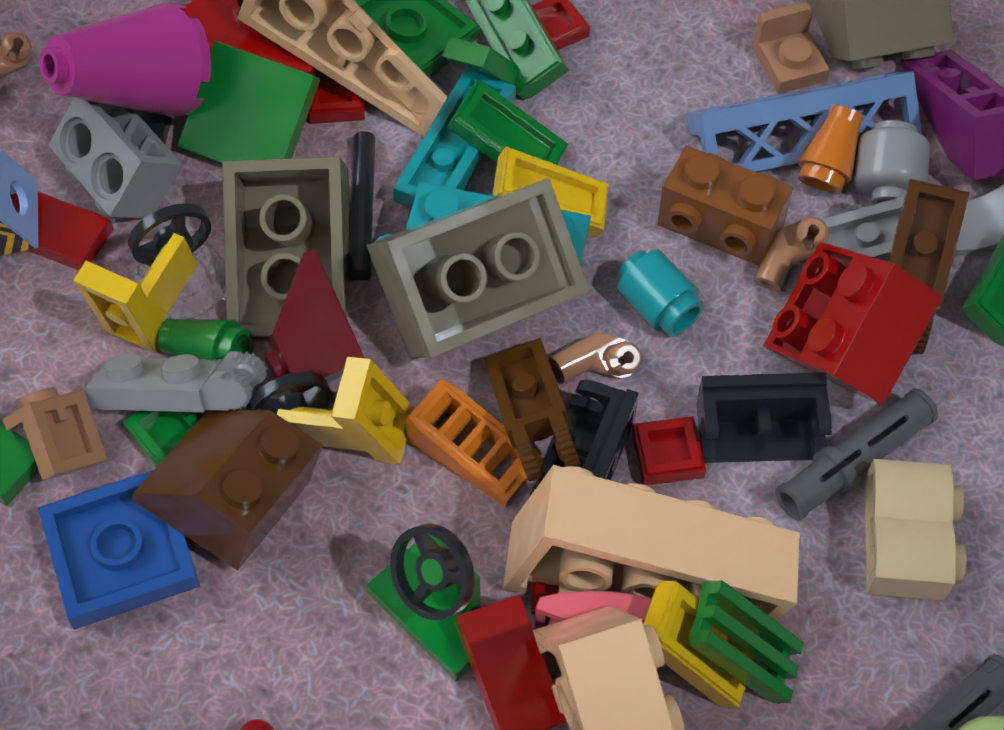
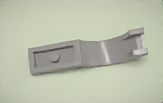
M1004 184L979 198L968 200L954 257L996 249L1004 235ZM905 196L821 219L828 226V244L888 261Z

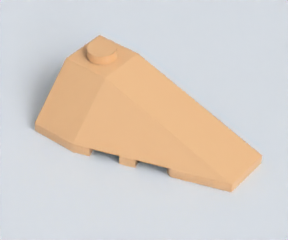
M355 0L243 1L237 19L414 132L423 136L426 135L448 97Z

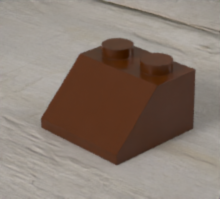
M208 410L133 493L132 500L238 571L310 482L323 445L271 410Z

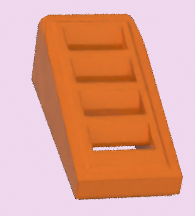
M441 379L408 416L406 431L409 443L503 506L507 507L528 481L517 448L513 449L505 426L448 381ZM446 414H449L450 418L439 430L436 429V425ZM467 426L473 431L458 447L452 441ZM487 440L495 444L479 463L473 459L474 455ZM510 454L516 460L498 480L491 473L505 456ZM538 454V456H539V458H540V461H541V464H542V463H543V457Z

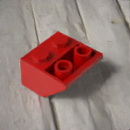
M819 242L813 255L804 264L801 277L784 308L775 317L772 330L763 346L813 373L825 372L827 380L852 393L884 405L943 296L894 263Z

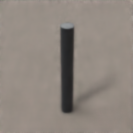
M367 131L357 132L353 136L348 251L349 280H369L371 278V256L366 245L372 243L375 136Z

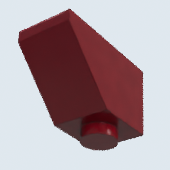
M315 248L304 252L271 334L269 345L272 350L264 353L273 379L296 372H314L322 375L329 382L343 375L347 357L365 358ZM297 386L289 389L292 393H304L315 386Z

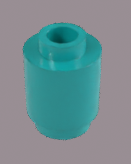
M643 250L638 251L629 257L619 270L621 279L617 286L618 292L655 331L663 329L669 337L677 336L689 328L701 315L704 303L698 298L699 289L661 250H652L648 253Z

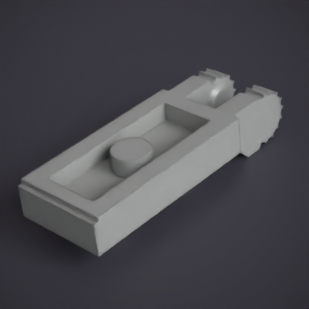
M229 351L223 360L213 359L212 361L198 359L196 356L188 354L164 359L141 358L138 354L127 353L111 357L85 387L89 406L93 407V409L204 412L205 410L228 411L232 408L235 411L237 408L241 410L243 406L246 407L253 395L252 390H255L257 386L260 387L265 380L267 368L264 366L265 362L260 360V356L256 357L254 353L248 354V352L242 354L241 352Z

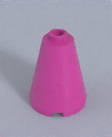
M161 3L51 37L46 48L41 52L39 65L43 79L58 95L177 117L190 115L201 106L204 98L196 99L200 83L210 82V47L204 27L199 19L188 18L183 10L187 8L181 3Z

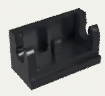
M825 372L701 377L696 406L700 445L705 463L813 460L814 454L824 446H827L825 435L832 434V424Z
M580 380L576 388V393L578 394L572 393L567 408V413L573 427L569 429V433L580 464L574 467L587 469L596 477L612 480L635 422L639 392L630 389L623 391L592 380ZM554 442L541 470L542 477L537 479L529 497L553 465L566 467L565 463L559 458Z

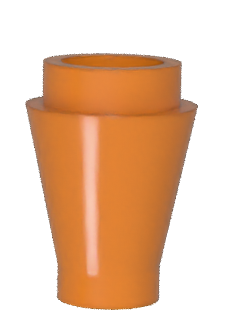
M831 106L827 118L797 162L801 167L798 179L802 183L832 194H840L844 183L851 182L859 128L864 118L863 115L845 106Z

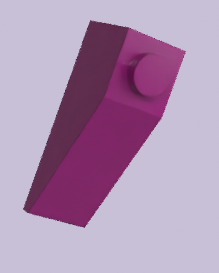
M951 49L935 52V55L929 57L901 59L903 71L914 72L917 99L947 158L973 181H995L1002 178L1004 175V88Z

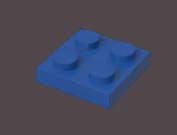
M154 470L38 508L67 618L74 630L201 587L185 535L132 500L133 493Z

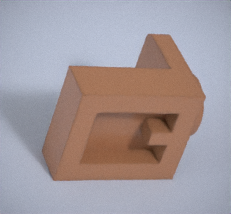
M808 2L776 7L758 16L753 49L777 94L828 80L830 69L808 31L813 12Z
M56 387L32 392L19 399L22 408L3 418L6 431L24 427L42 481L88 469L108 460L84 390L60 396Z

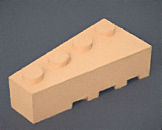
M553 465L512 521L503 590L526 593L528 581H539L559 586L558 593L609 591L653 598L658 582L676 580L700 600L705 582L723 580L777 621L797 604L800 532L778 527L774 522L766 518H746L716 510L708 502L699 500L684 501L658 494L652 488L643 484H622L596 477L592 472L581 467Z
M606 606L533 630L540 654L549 651L556 657L562 677L556 678V684L551 687L560 714L564 713L571 730H685L678 704L671 693L663 694L656 668L664 666V655L659 638L651 625L643 626L641 618L614 607Z

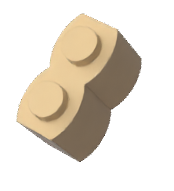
M873 459L865 477L864 486L866 593L870 595L945 601L955 582H963L966 572V548L964 544L956 543L953 523H960L963 515V487L953 484L951 465Z

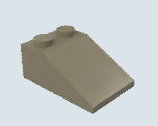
M341 157L222 161L227 320L238 321L241 328L248 329L251 332L252 338L271 337L304 252L314 248L347 318L350 226L349 173Z
M549 178L424 222L366 245L408 357L433 358L590 291Z

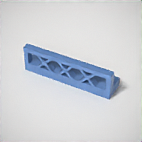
M889 72L686 113L690 134L700 136L702 151L705 153L718 155L715 136L718 133L735 130L748 139L751 144L739 162L733 164L754 172L796 164L827 118L832 105L845 106L859 112L853 106L868 104L863 113H860L864 118L859 128V139L865 128L869 131L872 130V126L875 123L871 119L883 101L900 97L903 121L913 124L917 128V132L922 134L914 72ZM816 114L810 124L800 118ZM789 120L804 131L792 151L780 153L765 142L777 122ZM763 125L757 135L747 129L748 127ZM759 149L770 155L753 159Z

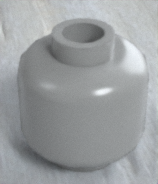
M887 120L874 124L872 130L865 132L857 141L853 175L854 187L861 194L872 197L871 203L874 205L905 196L910 179L928 183L929 141L921 133L917 132V128L913 124L905 121Z

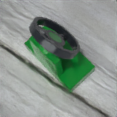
M427 523L408 529L396 540L391 552L390 565L366 584L367 593L456 682L472 667L454 620L458 615L481 608L480 576L474 571L471 557L464 544L447 528ZM414 538L416 545L413 544L406 550L409 541Z

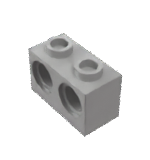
M73 98L48 145L65 164L66 172L78 180L95 199L97 208L107 216L115 219L145 218L157 211L183 166L179 159L133 109Z

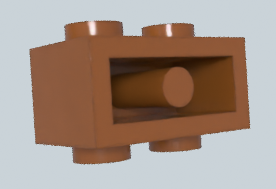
M686 145L662 186L657 225L760 266L776 231L784 227L794 187L782 183L768 174L751 171L728 162L719 155L705 153Z

